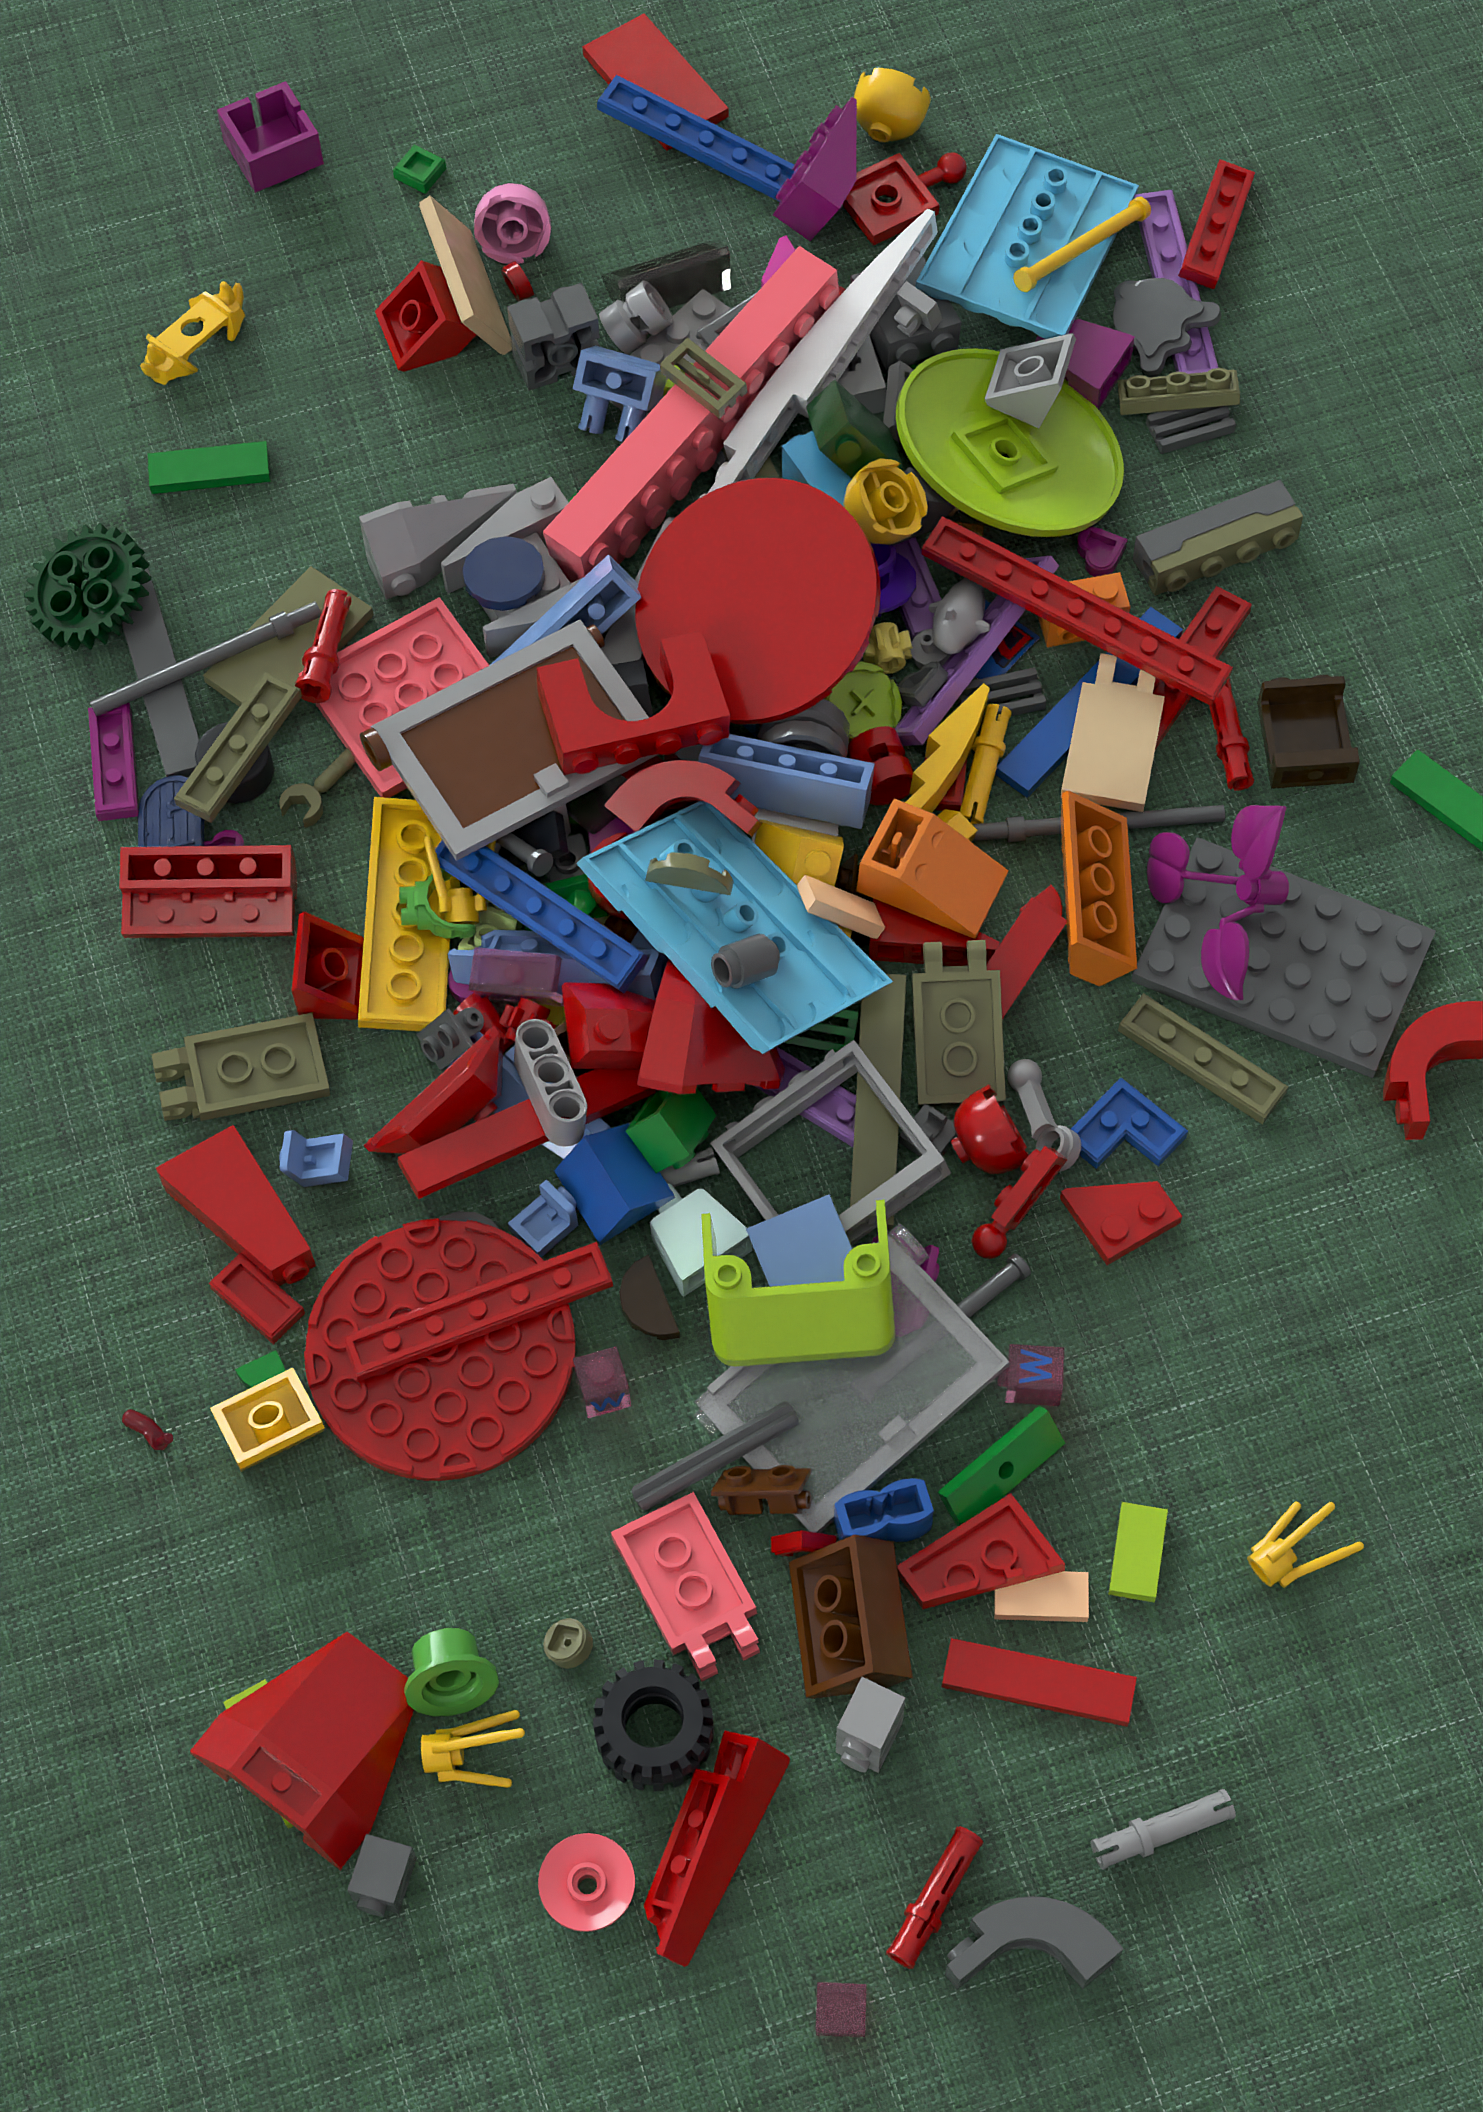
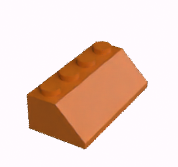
M1068 790L1062 793L1061 836L1066 920H1068L1066 925L1069 970L1071 975L1100 987L1137 969L1127 818Z

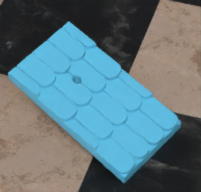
M996 134L916 280L915 287L922 290L928 296L952 301L974 313L990 315L1009 326L1031 330L1044 339L1066 335L1069 333L1118 232L1037 281L1035 288L1028 292H1022L1016 287L1013 279L1014 273L1022 267L1029 268L1126 209L1129 202L1134 199V195L1137 194L1139 185Z
M699 801L583 857L576 863L618 912L623 911L651 945L671 960L711 1008L716 1006L748 1045L762 1054L807 1031L893 982L835 923L808 913L797 885L734 822L706 802ZM672 852L689 853L707 858L710 861L708 867L721 874L724 869L730 873L734 881L731 895L645 881L649 862L654 858L658 861L666 860L667 854ZM759 933L764 934L777 945L780 961L775 975L737 989L722 987L716 981L711 968V959L722 946Z

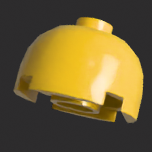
M874 68L872 75L866 76L865 72L860 75L854 93V98L857 100V122L872 139L879 142L902 140L911 136L920 128L926 116L931 97L925 87H923L921 92L913 86L915 78L903 72L887 68Z
M880 458L864 466L852 478L845 491L843 506L858 522L870 543L891 545L908 538L921 528V519L927 515L926 495L918 478L912 472L906 475L901 469L897 468L901 463L892 459Z

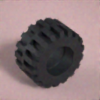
M654 1659V1667H645L644 1660L634 1662L633 1671L627 1673L623 1667L615 1673L616 1681L614 1683L607 1680L602 1687V1698L596 1699L593 1728L598 1752L601 1753L603 1763L607 1769H613L616 1778L623 1783L627 1779L632 1781L633 1788L644 1791L645 1785H653L654 1792L664 1791L663 1784L672 1782L674 1788L684 1784V1776L689 1774L693 1777L695 1770L700 1769V1762H706L710 1754V1743H713L714 1727L709 1696L706 1689L701 1690L699 1680L692 1673L688 1677L684 1675V1667L676 1663L669 1669L665 1668L664 1660ZM662 1704L672 1708L679 1714L682 1719V1728L679 1734L668 1744L654 1748L644 1747L632 1741L626 1733L625 1726L630 1716L637 1709L645 1705Z

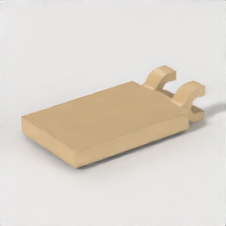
M1101 653L1095 684L1082 683L1060 798H1062V793L1069 790L1099 805L1143 812L1165 696L1153 694L1156 677L1141 669L1137 686L1113 682L1117 657Z

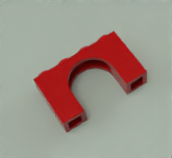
M702 630L661 639L660 664L671 699L659 713L643 720H619L602 712L590 697L578 658L536 667L538 695L564 775L572 773L586 774L598 767L616 763L622 765L630 764L642 757L655 754L669 755L681 748L698 744L712 745L721 739L729 738L730 713Z

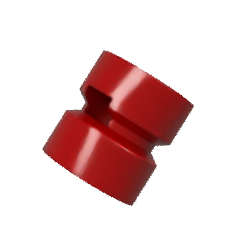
M879 726L862 732L852 739L847 753L849 758L875 763L870 804L887 805L891 804L894 798L901 800L910 794L914 770L908 758L904 757L905 749L895 728Z

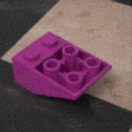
M853 97L842 108L835 105L824 123H820L809 140L811 145L808 150H804L793 166V175L784 182L775 196L780 203L773 216L809 241L817 235L840 209L856 182L857 100Z

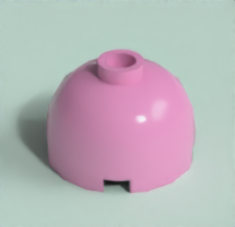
M507 183L496 186L487 192L477 205L474 219V235L482 246V251L488 257L500 263L509 264L516 261L520 264L524 263L522 259L524 257H531L534 254L535 257L540 255L549 243L551 219L545 201L536 191L522 184Z

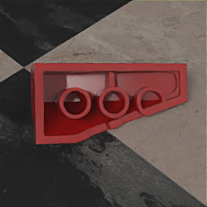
M564 982L562 992L571 1068L640 1069L656 1000L627 990L625 993H622L607 983Z

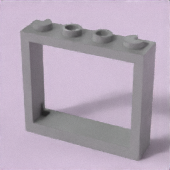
M854 1040L836 1053L833 1049L829 1051L824 1061L811 1071L805 1070L795 1075L790 1080L786 1089L775 1097L768 1096L759 1101L754 1106L750 1115L739 1123L732 1122L726 1125L727 1131L710 1143L763 1218L768 1220L778 1216L737 1158L859 1072L921 1156L839 1215L851 1245L877 1227L875 1200L885 1199L886 1219H889L951 1174L944 1158Z

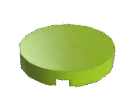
M858 662L852 672L849 671L831 689L832 693L824 698L843 711L850 724L849 743L860 733L879 726L895 728L901 719L902 700L899 688L894 680H890L883 673L884 670L875 664Z

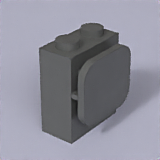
M923 255L905 280V282H909L914 287L926 264ZM858 273V274H855V275H851L850 284H851L861 273ZM897 294L895 295L869 334L881 370L888 372L889 366L898 361H902L908 366L919 365L937 354L958 349L962 322L949 300H941L929 296L937 302L943 320L933 332L923 324H920L917 331L909 337L897 328L899 323L894 320V316L901 308Z

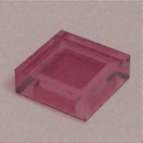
M817 1982L816 2035L865 2037L866 1984Z

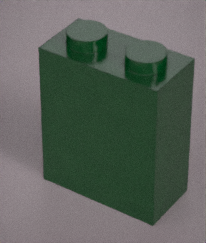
M835 379L806 406L819 450L851 479L864 466L880 458L892 459L901 463L890 429ZM901 463L900 465L897 466V468L901 469V470L904 472V469H903V466H902V463Z

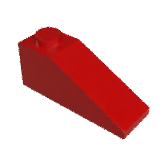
M873 898V903L885 926L878 939L870 938L869 958L873 961L924 964L923 944L925 942H942L943 966H968L966 943L972 940H985L987 964L999 946L1000 942L980 931L976 939H973Z

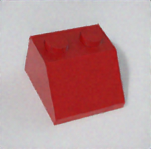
M422 260L375 310L398 370L403 372L457 356L476 336L473 331L461 322L442 268Z

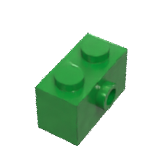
M697 1087L694 1094H677L656 1090L654 1094L650 1095L631 1122L626 1133L655 1173L671 1165L674 1169H679L695 1157L694 1149L708 1137L707 1129L716 1117V1114Z

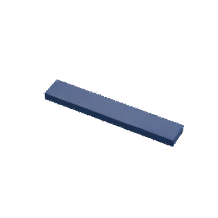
M618 75L613 78L597 102V109L775 200H777L775 196L788 178L790 179L794 173L792 170L794 164Z
M1152 607L1139 618L1178 639L1182 636L1183 629ZM1117 657L1113 682L1135 686L1138 683L1140 669ZM1099 661L997 765L995 775L1026 798L1068 756L1082 683L1095 684Z
M443 840L436 847L435 852L437 853L440 868L622 993H625L649 959L643 952L488 847L484 846L457 861Z

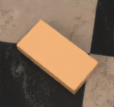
M804 875L798 883L797 888L808 913L873 939H878L885 929L873 902L807 875Z
M1063 1571L994 1590V1619L1088 1622V1572Z

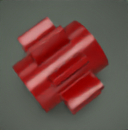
M520 998L517 1007L506 1004L499 1021L502 1026L508 1028L504 1038L515 1043L517 1028L523 1022L531 1019L543 1020L555 1029L556 1025L547 1020L551 1010L525 998Z

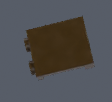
M1323 674L1312 678L1291 680L1280 677L1262 683L1257 705L1271 789L1354 783L1360 759L1358 747H1351L1343 701V693L1346 686L1344 676L1331 677Z

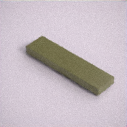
M264 672L174 797L176 806L212 823L301 699L300 688Z
M1144 993L1119 1024L1118 1031L1262 1125L1287 1093L1289 1086Z

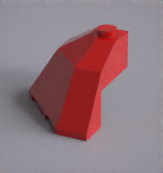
M669 959L656 997L637 1086L677 1094L696 1093L697 1085L712 1084V1090L716 1092L744 1091L745 1084L759 1086L763 1089H779L784 1078L785 1068L777 1048L764 1054L751 1048L716 1006L711 1008Z

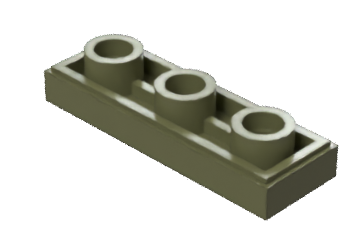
M1214 368L1208 372L1191 374L1173 372L1168 376L1158 377L1136 375L1129 379L1117 381L1121 415L1240 404V390L1235 369Z

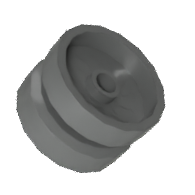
M823 699L799 714L786 719L759 724L758 740L847 758L850 724L843 711L832 702Z

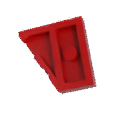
M1158 1181L1066 1188L1060 1194L1061 1201L1106 1265L1111 1264L1175 1227L1182 1220L1181 1213Z

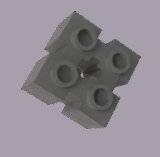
M582 283L561 287L552 292L549 300L539 302L538 298L535 297L507 306L509 327L513 333L510 336L512 355L528 391L557 382V375L569 371L572 376H575L581 350L595 345L599 346L597 341L600 338L598 317Z

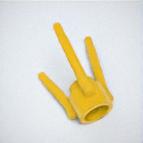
M425 837L424 844L439 897L440 913H445V921L453 924L475 925L480 923L479 912L487 911L486 899L478 893L476 896H473L471 888H460V881L453 876L450 878L451 889L446 890L432 838ZM496 840L486 845V847L494 851Z
M1294 1502L1266 1536L1251 1548L1253 1553L1247 1557V1560L1261 1581L1269 1587L1279 1582L1285 1588L1299 1577L1363 1550L1364 1544L1356 1542L1293 1568L1292 1564L1297 1561V1557L1291 1547L1335 1509L1333 1502L1327 1503L1318 1512L1313 1514L1286 1539L1279 1538L1276 1540L1301 1509V1504Z
M513 1710L454 1728L438 1729L436 1734L422 1735L421 1755L424 1772H438L439 1782L462 1781L488 1786L511 1787L512 1780L509 1778L455 1770V1766L464 1764V1748L522 1738L525 1735V1731L522 1728L462 1738V1736L516 1720L520 1717L519 1711Z

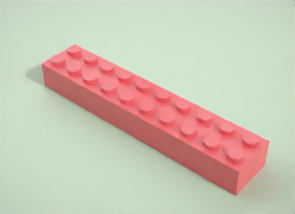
M799 246L705 350L743 380L747 385L748 392L743 397L739 395L736 398V404L732 408L727 406L725 414L719 419L675 384L546 527L543 534L549 556L555 559L570 583L585 577L608 554L618 564L625 558L632 557L638 550L642 538L650 529H656L663 522L666 511L676 500L680 501L688 494L692 482L701 472L708 471L713 466L717 454L724 447V441L759 392L797 344L840 296L838 275L835 268ZM694 362L693 365L696 368L706 373L709 376V378L712 379L715 383H717L720 387H722L726 391L730 389L726 384H724L721 380H719L712 373L706 370L698 362ZM685 373V375L688 376L691 380H693L696 384H698L700 387H702L705 391H707V392H708L710 395H712L714 398H716L717 400H719V398H717V397H716L715 395H713L710 391H708L705 387H703V386H702L701 384H699L696 380H694L691 376H689L687 373Z

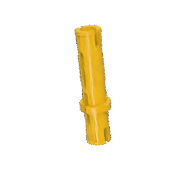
M988 704L986 706L980 735L975 738L972 746L975 755L960 808V813L966 819H970L972 814L970 822L972 825L984 823V815L998 760L1003 757L1006 749L1003 741L1012 712L1009 708L1003 706L1001 714H998L996 721L999 704Z

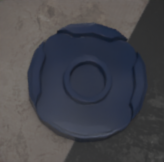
M508 536L488 539L477 545L466 557L462 569L466 591L470 597L472 595L481 606L487 609L500 611L517 609L527 604V599L531 598L534 594L536 597L542 590L545 580L542 556L534 545L521 538Z

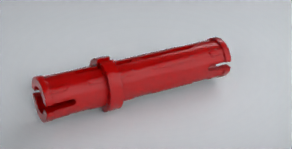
M1229 677L1216 700L1209 707L1218 741L1215 749L1218 758L1222 760L1227 786L1230 790L1234 788V791H1240L1251 787L1254 783V777L1248 760L1250 746L1247 738L1243 737Z
M961 1826L955 1828L951 1840L934 1867L916 1902L908 1904L905 1909L904 1915L907 1918L890 1948L886 1951V1955L899 1965L913 1969L930 1935L938 1933L942 1926L940 1918L960 1885L976 1853L984 1843L977 1834Z

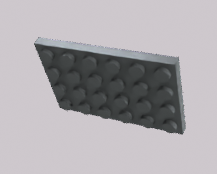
M1196 838L1190 850L1186 870L1240 877L1245 874L1239 868L1241 859L1236 857L1232 850L1201 838ZM1270 866L1269 869L1271 871H1281L1286 875L1289 882L1288 897L1281 905H1264L1263 913H1253L1235 921L1247 933L1249 939V963L1243 984L1244 1000H1233L1217 992L1208 982L1201 963L1202 943L1208 930L1219 929V923L1222 918L1245 909L1250 905L1239 899L1236 893V885L1184 878L1181 896L1175 902L1165 904L1137 963V969L1133 972L1131 981L1373 1078L1436 930Z

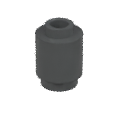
M759 933L722 946L718 953L712 956L711 968L716 981L722 987L737 989L775 975L780 961V953L777 945L772 940Z

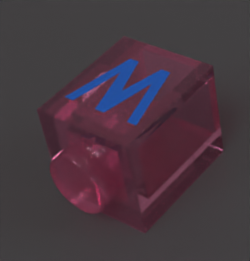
M1009 1344L1007 1360L1010 1362V1366L997 1376V1386L1006 1387L1005 1403L1060 1406L1063 1391L1064 1348Z
M617 1346L573 1358L575 1377L587 1418L631 1406L629 1385Z

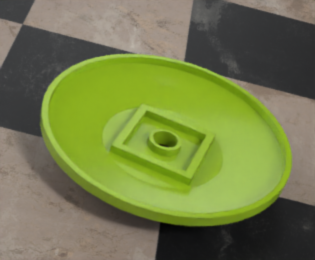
M978 348L951 350L928 358L911 372L897 400L896 425L904 451L914 468L932 489L953 506L969 516L998 529L1037 537H1057L1083 531L1096 524L1109 512L1120 493L1123 483L1124 464L1122 453L1115 434L1105 417L1095 405L1069 386L1068 381L1064 379L1058 396L1040 428H1037L988 406L985 401L1000 351Z

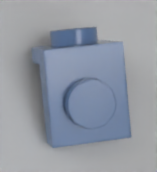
M295 1130L285 1131L283 1146L279 1155L280 1171L303 1187L348 1181L353 1140L344 1133L306 1139Z
M547 1180L539 1185L541 1195L508 1222L509 1231L533 1249L540 1257L544 1256L578 1226L575 1209L577 1203L565 1188L560 1186L556 1189Z

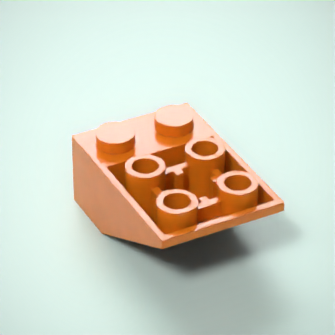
M894 798L860 862L856 891L976 939L1009 870L935 814Z

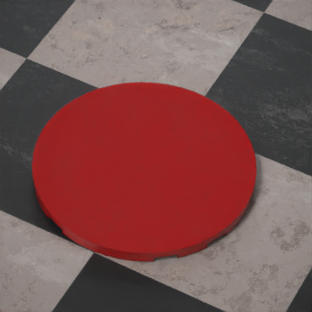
M756 478L743 480L718 488L699 498L684 509L663 531L647 557L640 576L637 590L640 592L641 598L635 603V621L637 636L646 662L655 677L667 691H669L660 664L661 639L702 630L730 713V722L733 724L770 723L799 714L819 703L832 693L831 689L849 671L852 672L861 660L870 643L868 639L875 617H878L881 591L878 564L873 548L858 522L833 497L808 484L789 479Z
M439 1218L403 1224V1227L390 1231L380 1237L375 1236L355 1249L340 1263L323 1285L308 1320L309 1327L304 1351L305 1371L309 1388L323 1420L332 1433L346 1448L372 1466L390 1474L424 1481H445L478 1475L500 1466L524 1451L551 1423L564 1401L572 1379L576 1354V1338L568 1303L360 1382L356 1378L342 1337L541 1263L544 1260L521 1240L496 1227L473 1220L464 1222L440 1220Z

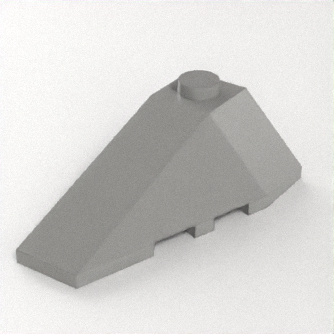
M514 484L471 490L462 499L447 501L445 495L434 496L431 499V504L412 506L410 500L397 502L360 516L359 520L367 561L385 599L387 600L397 595H407L441 573V562L517 493Z

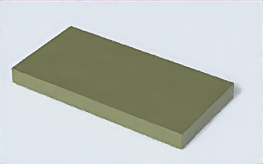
M310 566L247 631L269 622L268 617L282 611L286 614L314 601L317 603L322 614L327 592L332 589H340L348 593L346 597L351 596L352 603L347 613L345 626L338 645L337 652H339L374 614L371 606ZM320 617L293 629L294 634L278 640L277 637H274L214 664L203 675L205 683L239 707L264 672L294 686L299 677L298 673L304 669L302 657L305 651L313 645Z

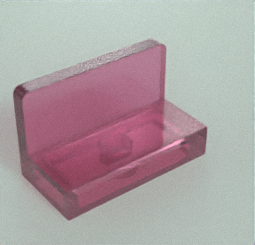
M475 947L468 990L482 997L487 996L489 999L519 1002L520 998H525L538 1004L564 1006L563 995L557 993L562 958L552 954Z

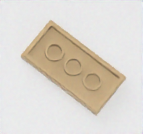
M428 196L419 202V207L460 320L498 353L505 355L512 350L511 337L472 232L433 197Z

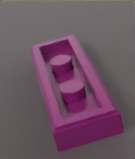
M130 703L97 717L92 707L88 708L97 820L99 822L138 817L139 799Z

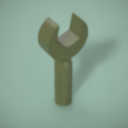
M346 748L315 779L314 786L299 783L288 787L282 793L279 801L282 816L285 815L292 804H307L310 809L303 818L304 826L306 828L314 825L323 814L320 794L327 792L356 763L351 751Z

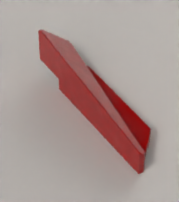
M725 1730L721 1739L714 1772L701 1769L695 1770L645 1900L644 1909L647 1920L656 1926L660 1939L659 1946L656 1947L657 1954L684 1967L689 1965L790 1763L788 1755L759 1738Z

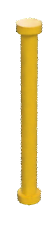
M1140 196L1134 198L1129 202L1126 209L1033 266L1018 269L1013 276L1016 287L1022 292L1035 288L1037 281L1134 221L1145 220L1151 214L1149 202Z

